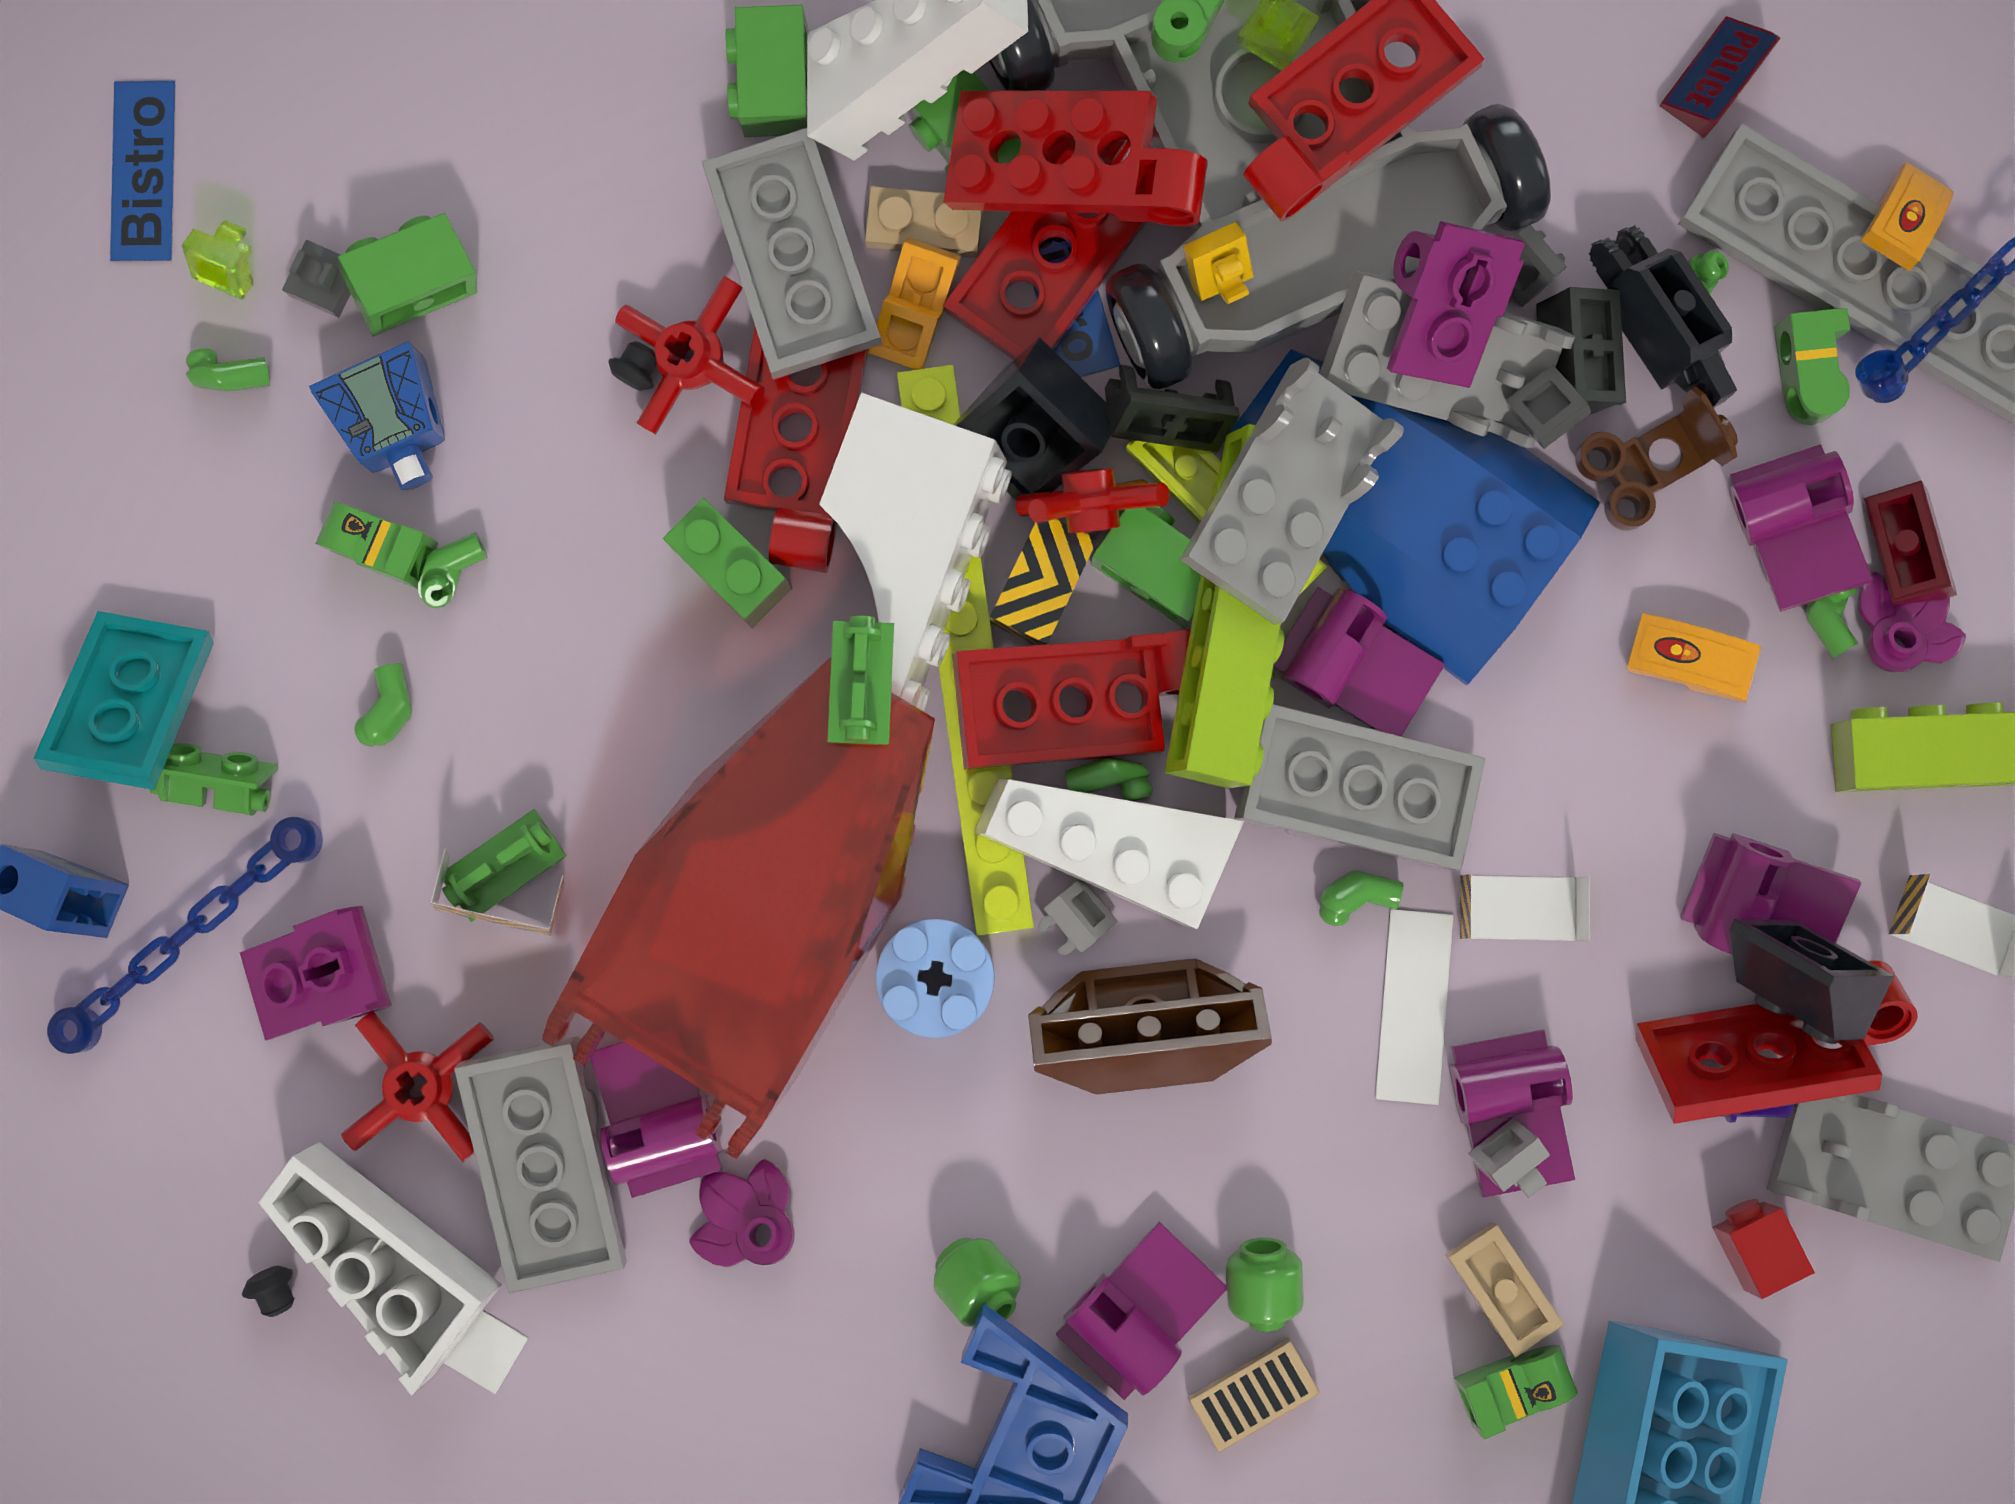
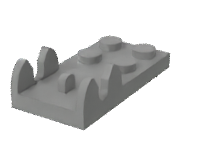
M807 128L701 161L772 378H780L881 345V337L816 142L807 136Z
M1355 270L1320 375L1349 395L1447 420L1466 431L1483 437L1488 432H1492L1522 447H1534L1536 440L1509 411L1505 400L1552 364L1556 367L1562 348L1571 349L1575 336L1559 327L1504 312L1502 317L1497 316L1470 388L1391 373L1386 367L1412 297L1399 289L1393 280Z
M1303 358L1289 366L1179 559L1274 625L1284 622L1349 504L1367 493L1378 480L1377 470L1371 467L1373 461L1381 453L1388 451L1402 437L1404 427L1392 418L1381 419L1318 373L1319 365L1309 358Z
M1272 705L1268 717L1263 720L1260 743L1264 749L1262 766L1258 774L1253 778L1252 785L1243 786L1240 805L1236 807L1235 820L1244 821L1247 824L1281 828L1292 835L1326 839L1449 870L1462 871L1485 763L1484 757Z
M578 1036L484 1058L460 1061L454 1068L508 1293L624 1269L627 1262L595 1129L598 1118L596 1095L591 1089H586L584 1083L585 1049Z
M1855 1094L1798 1103L1793 1105L1792 1115L1786 1118L1767 1190L2000 1262L2015 1209V1144L1900 1109L1899 1106Z

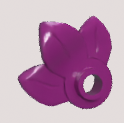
M1878 572L1871 573L1872 583L1861 587L1858 598V611L1864 622L1871 629L1867 649L1871 660L1876 666L1888 672H1906L1914 669L1922 661L1941 664L1949 661L1959 653L1965 642L1966 634L1954 624L1945 621L1950 610V597L1893 605L1885 577ZM1894 637L1899 639L1903 643L1905 648L1899 646L1896 643Z
M766 1159L761 1160L753 1168L747 1180L726 1172H714L704 1175L700 1182L699 1200L703 1213L709 1221L700 1227L689 1239L693 1250L708 1262L723 1267L734 1266L746 1259L758 1265H772L783 1260L790 1252L795 1238L793 1223L786 1214L790 1189L785 1175ZM763 1224H766L771 1230V1239L765 1246L759 1245L756 1240V1232Z

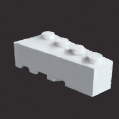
M874 0L808 32L807 136L855 161L869 150L868 140L881 131L890 135L906 123L904 114L923 99L933 103L948 92L947 86L959 72L965 70L972 74L1028 32L1027 0Z
M997 779L974 833L1180 925L1198 929L1244 821L1010 779Z
M320 1142L293 1155L258 1202L306 1264L312 1262L331 1286L327 1289L340 1307L342 1308L346 1305L365 1328L368 1334L364 1337L380 1356L384 1353L402 1375L398 1380L411 1396L435 1375L502 1285Z

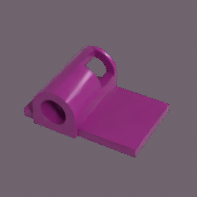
M1443 221L1439 222L1435 235L1419 231L1408 233L1401 241L1396 252L1393 275L1399 289L1412 297L1386 369L1391 373L1470 388L1497 316H1503L1524 261L1520 259L1525 242L1520 239ZM1407 256L1420 259L1415 273L1409 278L1405 272Z
M1820 444L1730 474L1733 484L1730 490L1731 499L1748 545L1756 546L1780 612L1872 583L1873 578L1848 516L1849 513H1852L1854 505L1851 483L1843 461L1836 451L1825 454Z
M1317 587L1285 638L1282 652L1278 660L1273 664V668L1283 673L1281 677L1283 681L1330 709L1335 705L1374 730L1402 736L1445 664L1383 627L1387 615L1368 599L1345 588H1337L1333 595Z
M1713 833L1680 918L1695 924L1694 927L1703 941L1731 955L1733 954L1729 929L1734 919L1795 920L1836 943L1861 886V881L1794 859L1789 851L1735 833H1732L1730 838Z
M363 906L336 909L294 925V932L240 952L265 1041L321 1022L323 1027L362 1017L372 1011L377 1012L392 1006Z
M679 1024L589 1052L610 1125L601 1128L600 1139L604 1158L615 1184L619 1185L627 1182L631 1197L634 1198L722 1170L718 1153L722 1152L723 1148L707 1095H700Z
M1541 1029L1452 1046L1455 1064L1449 1065L1460 1122L1468 1127L1472 1150L1514 1117L1539 1138L1550 1154L1548 1158L1536 1166L1547 1182L1545 1186L1575 1180L1561 1112V1106L1572 1104L1571 1077L1561 1049L1557 1046L1547 1045L1545 1030ZM1476 1166L1482 1197L1521 1191L1519 1186L1515 1187L1512 1185L1503 1192Z
M1159 1221L1108 1277L1103 1273L1063 1316L1065 1323L1056 1332V1336L1123 1400L1135 1389L1144 1396L1155 1388L1177 1363L1182 1354V1350L1177 1343L1227 1290V1285Z

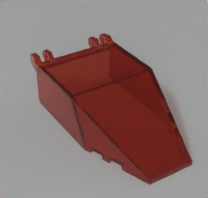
M831 657L693 781L635 854L563 992L551 1011L542 1035V1040L554 1047L557 1042L564 1038L570 1028V1022L574 1015L578 1013L593 1022V1024L575 1049L576 1053L573 1060L584 1066L607 1031L714 1096L716 1099L708 1109L695 1135L704 1140L716 1131L727 1106L745 1115L746 1119L740 1128L736 1129L728 1142L729 1147L726 1154L735 1159L743 1152L795 1083L904 892L906 881L904 874L909 848L913 843L916 826L914 825L919 794L923 788L935 718L891 692L889 745L828 743Z

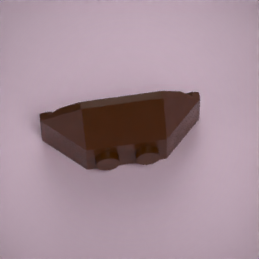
M1196 958L1081 971L1056 991L1042 1007L1038 1006L1028 1014L1034 1071L1096 1095L1212 1082L1272 1045L1263 988L1250 982L1245 984L1230 973Z

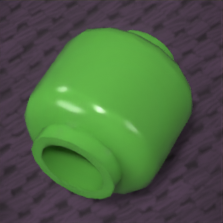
M962 1238L951 1243L943 1250L935 1263L936 1272L933 1288L958 1321L964 1326L973 1327L983 1303L1005 1320L1008 1319L1016 1308L1015 1299L1020 1291L1021 1277L996 1245L988 1239L976 1238L971 1240V1238Z
M1274 1238L1250 1239L1243 1242L1239 1250L1228 1258L1226 1266L1228 1307L1236 1318L1248 1322L1254 1330L1270 1332L1281 1329L1285 1325V1321L1293 1319L1302 1311L1304 1302L1302 1261L1294 1251L1287 1249V1245L1283 1241Z

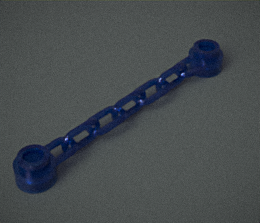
M2015 237L2007 241L1966 283L1964 288L1956 291L1940 306L1933 316L1914 333L1910 340L1901 344L1895 351H1875L1865 356L1858 363L1855 375L1862 393L1867 398L1877 403H1889L1898 399L1904 393L1909 380L1908 374L1949 333L1951 328L1959 325L1980 305L1982 300L2001 283L2005 276L2015 271V259L2007 266L2002 260L2015 247ZM1987 274L1994 277L1981 290L1975 287ZM1962 298L1966 306L1952 318L1949 310ZM1934 326L1940 329L1928 342L1921 339ZM1909 350L1913 358L1905 365L1902 355Z
M288 817L278 822L271 832L270 840L248 860L247 872L230 886H217L206 894L189 910L188 922L171 937L160 936L151 941L131 959L128 965V974L111 988L100 987L94 990L77 1006L57 1011L51 1017L47 1027V1036L51 1045L56 1050L66 1054L82 1053L95 1047L102 1035V1025L119 1010L120 998L137 983L144 985L156 980L177 961L180 954L179 947L196 933H209L219 926L237 909L239 896L255 882H269L291 863L301 864L313 860L319 854L323 844L320 828L313 821L300 817ZM296 829L301 835V842L296 849L291 851L285 844V838L289 831ZM272 850L281 861L265 874L267 867L264 864H256ZM220 895L219 902L221 904L229 903L222 912L209 923H207V916L203 914L197 916L203 908ZM160 946L159 952L162 955L170 954V956L147 975L148 967L138 965ZM98 998H100L102 1006L111 1005L100 1016L88 1008ZM69 1020L73 1021L77 1027L76 1037L72 1041H69L63 1032L64 1025Z

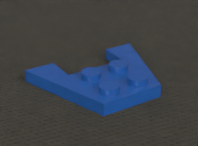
M983 1303L962 1351L961 1363L1011 1381L1013 1384L975 1468L920 1448L899 1494L898 1504H1092L1128 1428V1413Z

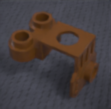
M1697 387L1690 389L1681 397L1682 412L1640 437L1636 438L1635 436L1623 443L1620 438L1612 433L1597 432L1589 436L1578 447L1575 462L1579 472L1585 478L1592 481L1600 482L1610 479L1615 487L1607 496L1604 504L1606 518L1614 527L1626 531L1639 528L1648 522L1655 512L1656 500L1654 493L1712 460L1724 466L1738 457L1735 446L1738 443V438L1734 427L1724 415H1717L1706 394ZM1669 439L1678 445L1681 451V460L1675 469L1662 471L1651 463L1649 449L1656 440ZM1597 450L1605 455L1607 461L1605 468L1599 469L1591 465L1589 461L1590 451ZM1620 499L1630 500L1634 504V517L1627 518L1620 514L1618 510Z

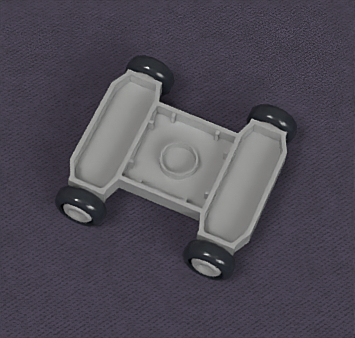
M1027 0L1028 32L989 60L997 78L1006 91H1047L1054 81V67L1064 66L1069 60L1111 57L1127 91H1151L1157 99L1151 141L1154 148L1187 150L1200 154L1208 160L1200 221L1191 226L1194 234L1171 256L1160 260L1157 273L1147 265L1138 263L1119 270L1110 277L1106 284L1108 307L1123 348L1139 377L1152 389H1164L1183 381L1191 372L1192 357L1206 351L1252 353L1341 313L1355 270L1395 281L1393 270L1396 252L1401 241L1412 231L1435 235L1440 221L1482 231L1487 225L1494 223L1506 231H1517L1544 218L1551 201V185L1546 161L1532 130L1514 109L1502 104H1494L1475 112L1466 118L1462 126L1458 128L1413 132L1409 124L1298 213L1281 222L1243 177V173L1250 163L1267 147L1278 140L1248 104L1249 98L1252 93L1355 13V9L1350 0H1225L1198 52L1191 59L1178 63L1164 60L1156 53L1152 46L1153 19L1156 9L1164 0ZM1347 78L1339 84L1341 95L1349 102L1362 103L1371 96L1368 85L1359 78ZM1304 113L1293 120L1296 132L1303 138L1316 139L1325 133L1323 121L1314 114ZM1236 221L1246 235L1254 276L1243 282L1248 288L1249 295L1227 304L1219 293L1201 302L1191 286L1183 245ZM1407 256L1405 272L1408 278L1415 273L1420 259Z

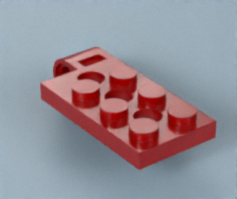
M1371 0L1250 95L1248 104L1278 140L1267 147L1250 163L1244 171L1243 177L1277 218L1283 222L1298 213L1481 68L1485 58L1436 0ZM1394 42L1405 43L1414 51L1416 60L1408 67H1397L1388 61L1384 48ZM1347 78H1359L1368 85L1371 96L1362 103L1349 102L1341 95L1339 84ZM1304 113L1314 114L1323 121L1325 133L1316 139L1303 138L1296 132L1293 120Z
M961 91L943 202L952 210L1113 213L1120 221L1155 222L1162 225L1179 227L1192 226L1200 221L1208 160L1200 154L1187 150L1150 148L1157 107V99L1151 91ZM1010 139H1020L1021 149L1017 157L1008 163H998L997 155L1000 147ZM1062 140H1075L1073 155L1064 163L1052 164L1051 153L1053 148ZM1118 140H1129L1131 147L1128 156L1118 164H1106L1105 155L1111 144Z
M1065 139L1060 141L1052 150L1051 163L1061 164L1066 162L1074 153L1075 140ZM1118 140L1111 144L1105 155V163L1115 165L1122 162L1130 150V141ZM1011 211L945 301L943 310L1013 360L1039 337L1054 350L1146 222L1120 221L1113 213H1099L1095 217L1084 218L1074 212ZM1050 237H1060L1068 242L1072 252L1065 261L1050 263L1044 260L1038 249L1041 243ZM1017 282H1028L1037 289L1039 297L1031 307L1025 309L1016 308L1006 298L1008 288Z
M754 327L746 376L763 386L765 392L761 401L754 407L741 400L724 501L728 504L776 511L769 542L768 560L771 564L827 573L832 558L838 523L819 504L861 394L868 349L820 364L822 367L820 378L810 386H799L790 379V374L776 379L772 378L756 327ZM794 413L804 414L812 421L809 435L797 442L788 441L780 434L782 421L788 415ZM784 468L794 469L802 476L800 489L790 497H779L770 489L772 476Z
M1191 629L1167 633L1131 635L1126 639L956 651L952 654L964 770L1164 752L1165 743L1159 696L1179 695ZM1121 682L1135 685L1141 693V706L1135 713L1125 712L1116 703L1115 690ZM1064 687H1076L1085 695L1087 707L1081 717L1068 716L1061 709L1059 695ZM1008 691H1019L1028 697L1031 703V713L1026 721L1016 722L1005 714L1003 698Z
M1869 961L1894 975V978L1865 1038L1838 1040L1837 1043L1842 1047L1836 1049H1829L1816 1044L1815 1042L1819 1040L1807 1034L1802 1029L1805 1022L1789 1013L1787 1015L1778 1014L1763 1008L1759 1004L1637 1023V1044L1673 1124L1880 1090L1882 1072L1867 1046L1888 1043L1901 1038L1914 1027L1918 1018L1914 1004L1892 967L1883 961ZM1771 1049L1774 1053L1783 1057L1767 1058L1757 1053V1051ZM1714 1059L1719 1064L1724 1065V1067L1711 1068L1704 1066L1699 1061Z

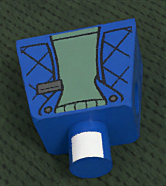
M409 341L309 386L311 393L354 457L369 471L375 473L391 467L401 490L417 488L433 478L422 452L444 442L445 434L426 360Z
M6 844L0 845V910L45 931L102 938L108 937L129 884L44 851Z

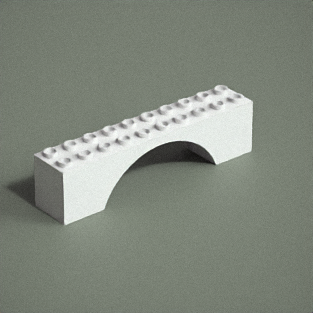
M861 392L819 505L839 524L853 544L872 587L878 622L894 623L889 745L852 744L841 763L814 793L788 813L764 826L720 840L692 842L650 955L780 1006L806 1001L808 993L812 995L818 993L828 968V963L821 960L828 939L830 938L835 941L838 939L848 915V908L842 906V902L849 883L855 886L858 885L868 862L869 853L862 851L870 829L877 831L880 828L888 809L889 798L882 795L890 774L898 776L905 764L910 744L903 742L910 720L918 722L926 708L930 689L923 686L931 665L936 667L941 665L947 652L950 634L945 633L944 629L951 611L959 613L966 601L971 580L964 578L971 557L980 558L987 545L991 525L985 524L989 509L992 502L998 504L1002 502L1009 486L1011 471L1005 469L1007 460L996 440Z

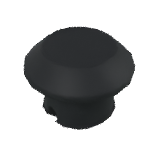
M638 341L630 342L620 359L614 357L608 360L611 374L626 385L639 391L653 388V380L649 376L657 364L655 352Z
M277 1265L253 1275L245 1284L242 1291L243 1298L255 1299L261 1314L264 1316L274 1317L282 1314L292 1307L295 1300L287 1284L292 1278V1269Z

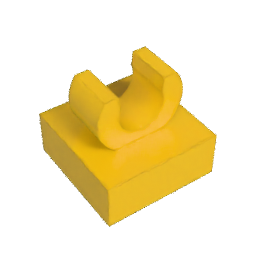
M1236 221L1183 245L1191 286L1201 302L1219 293L1227 304L1249 295L1248 288L1243 282L1254 276L1246 235Z

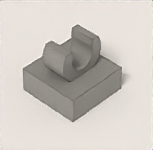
M1078 879L1044 908L1048 914L1042 918L1038 928L1041 932H1044L1053 924H1057L1068 937V940L1057 951L1061 955H1067L1076 948L1081 953L1084 952L1118 921L1084 881Z
M1514 1117L1468 1153L1479 1170L1503 1192L1512 1185L1515 1187L1519 1186L1523 1193L1530 1198L1547 1184L1536 1166L1548 1158L1550 1154L1539 1138Z

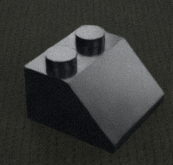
M1040 337L1009 363L953 424L996 440L1007 460L1005 469L1011 471V479L1006 492L1015 500L1020 494L1055 491L1062 485L1061 474L1081 470L1102 453L1111 436L1106 401Z
M1733 920L1729 932L1736 982L1756 993L1754 1001L1757 1004L1778 1014L1787 1015L1789 1013L1805 1022L1802 1029L1807 1034L1829 1044H1837L1838 1040L1865 1038L1894 975L1795 920Z

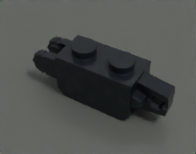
M1636 225L1617 231L1616 241L1608 237L1592 243L1590 253H1588L1590 261L1593 263L1592 266L1596 267V272L1607 289L1620 290L1622 331L1660 389L1662 390L1676 383L1687 393L1690 389L1697 387L1706 394L1713 408L1721 405L1733 396L1737 388L1721 356V352L1732 343V327L1682 252L1668 248L1658 253L1649 238H1646L1644 232L1640 230V227L1637 228Z

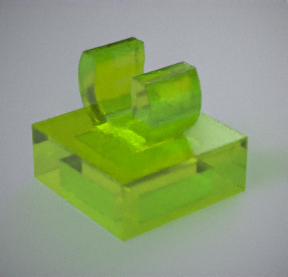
M1261 0L1240 31L1237 43L1282 71L1296 59L1317 27L1320 17L1293 0Z
M225 220L219 225L214 237L193 228L181 245L191 277L243 300L254 284L247 260L251 247L241 242L247 234L246 229Z

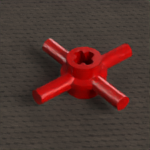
M723 275L697 321H683L670 325L667 328L629 305H624L620 308L616 315L615 323L655 347L657 367L663 377L636 423L656 435L683 389H699L710 383L716 384L752 407L761 401L765 388L724 363L722 343L716 334L743 289L742 286ZM690 349H692L695 352L691 360L688 362L687 360H685V356Z
M1100 468L1061 474L1063 491L1020 494L1016 499L1015 506L1017 513L1021 517H1030L1036 523L1066 517L1068 533L1091 532L1120 527L1119 510L1166 506L1169 501V490L1165 483L1149 484L1144 479L1115 484L1114 468Z
M374 1011L361 1018L355 1024V1027L388 1068L382 1081L384 1099L341 1133L342 1139L353 1151H357L399 1117L410 1122L429 1120L462 1163L473 1156L475 1153L470 1133L448 1104L454 1091L452 1074L455 1072L454 1068L460 1061L473 1058L494 1041V1037L487 1027L479 1022L436 1056L424 1051L407 1053ZM424 1076L427 1083L421 1088L423 1095L412 1097L409 1090L415 1085L413 1077Z

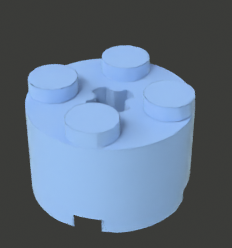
M942 919L918 921L899 930L884 947L876 969L877 993L886 1014L903 1029L923 1037H947L970 1027L986 1009L994 988V966L984 943L968 928ZM934 961L942 962L943 972L952 975L951 986H941L938 995L929 993V983L920 981L921 970H930Z

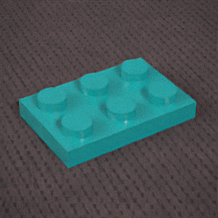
M97 611L33 757L39 768L46 771L155 790L214 642L209 631Z

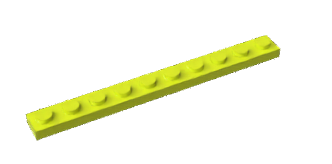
M953 365L897 372L902 407L952 425L959 419L960 410ZM972 556L964 578L971 580L966 601L959 613L951 611L944 629L945 633L950 634V642L945 657L939 666L976 934L980 936L1034 928L1024 854L974 833L997 779L1013 780L1011 766L964 770L952 654L956 651L994 648L981 557L976 558Z

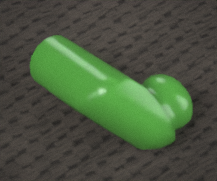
M476 532L433 550L427 555L418 581L417 590L422 601L429 607L441 608L449 604L455 594L462 569L488 558L485 547Z
M401 663L388 664L373 670L380 698L364 717L357 720L354 727L357 739L365 746H382L391 742L411 718L412 705Z

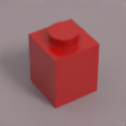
M1757 1199L1747 1200L1728 1209L1725 1212L1727 1220L1712 1227L1743 1290L1756 1297L1764 1299L1815 1273L1781 1207L1764 1201L1759 1203Z

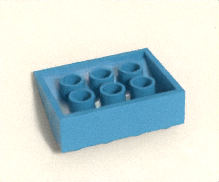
M1609 1321L1572 1504H1760L1788 1359L1652 1327Z

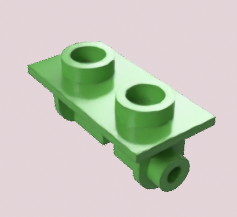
M863 615L851 616L850 621H833L828 743L889 745L894 623L875 622L874 617Z
M177 743L173 744L155 790H150V793L157 794L159 799L164 802L203 807L206 804L207 788L214 789L213 809L253 816L257 811L266 812L269 807L271 793L269 789H263L262 784L278 770V764L260 762L256 756L249 753L235 752L217 755L201 752V748L193 744Z
M533 809L447 868L444 878L446 886L442 888V891L454 907L460 905L463 910L484 914L567 857V855L538 812ZM468 917V919L470 920V922H472V921L475 920L474 918H469V917Z

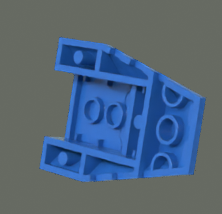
M1291 349L1236 422L1230 433L1248 424H1257L1291 364L1303 358H1309L1319 365L1318 373L1320 374L1323 361ZM1349 395L1381 419L1392 418L1404 427L1402 437L1388 451L1381 453L1373 461L1371 467L1377 470L1378 480L1367 493L1349 504L1322 554L1329 561L1328 565L1342 581L1345 580L1355 593L1368 599L1384 611L1387 615V619L1383 624L1385 627L1444 663L1443 669L1465 685H1468L1512 634L1582 538L1601 502L1526 448L1510 442L1495 433L1488 432L1483 437L1466 431L1447 420Z

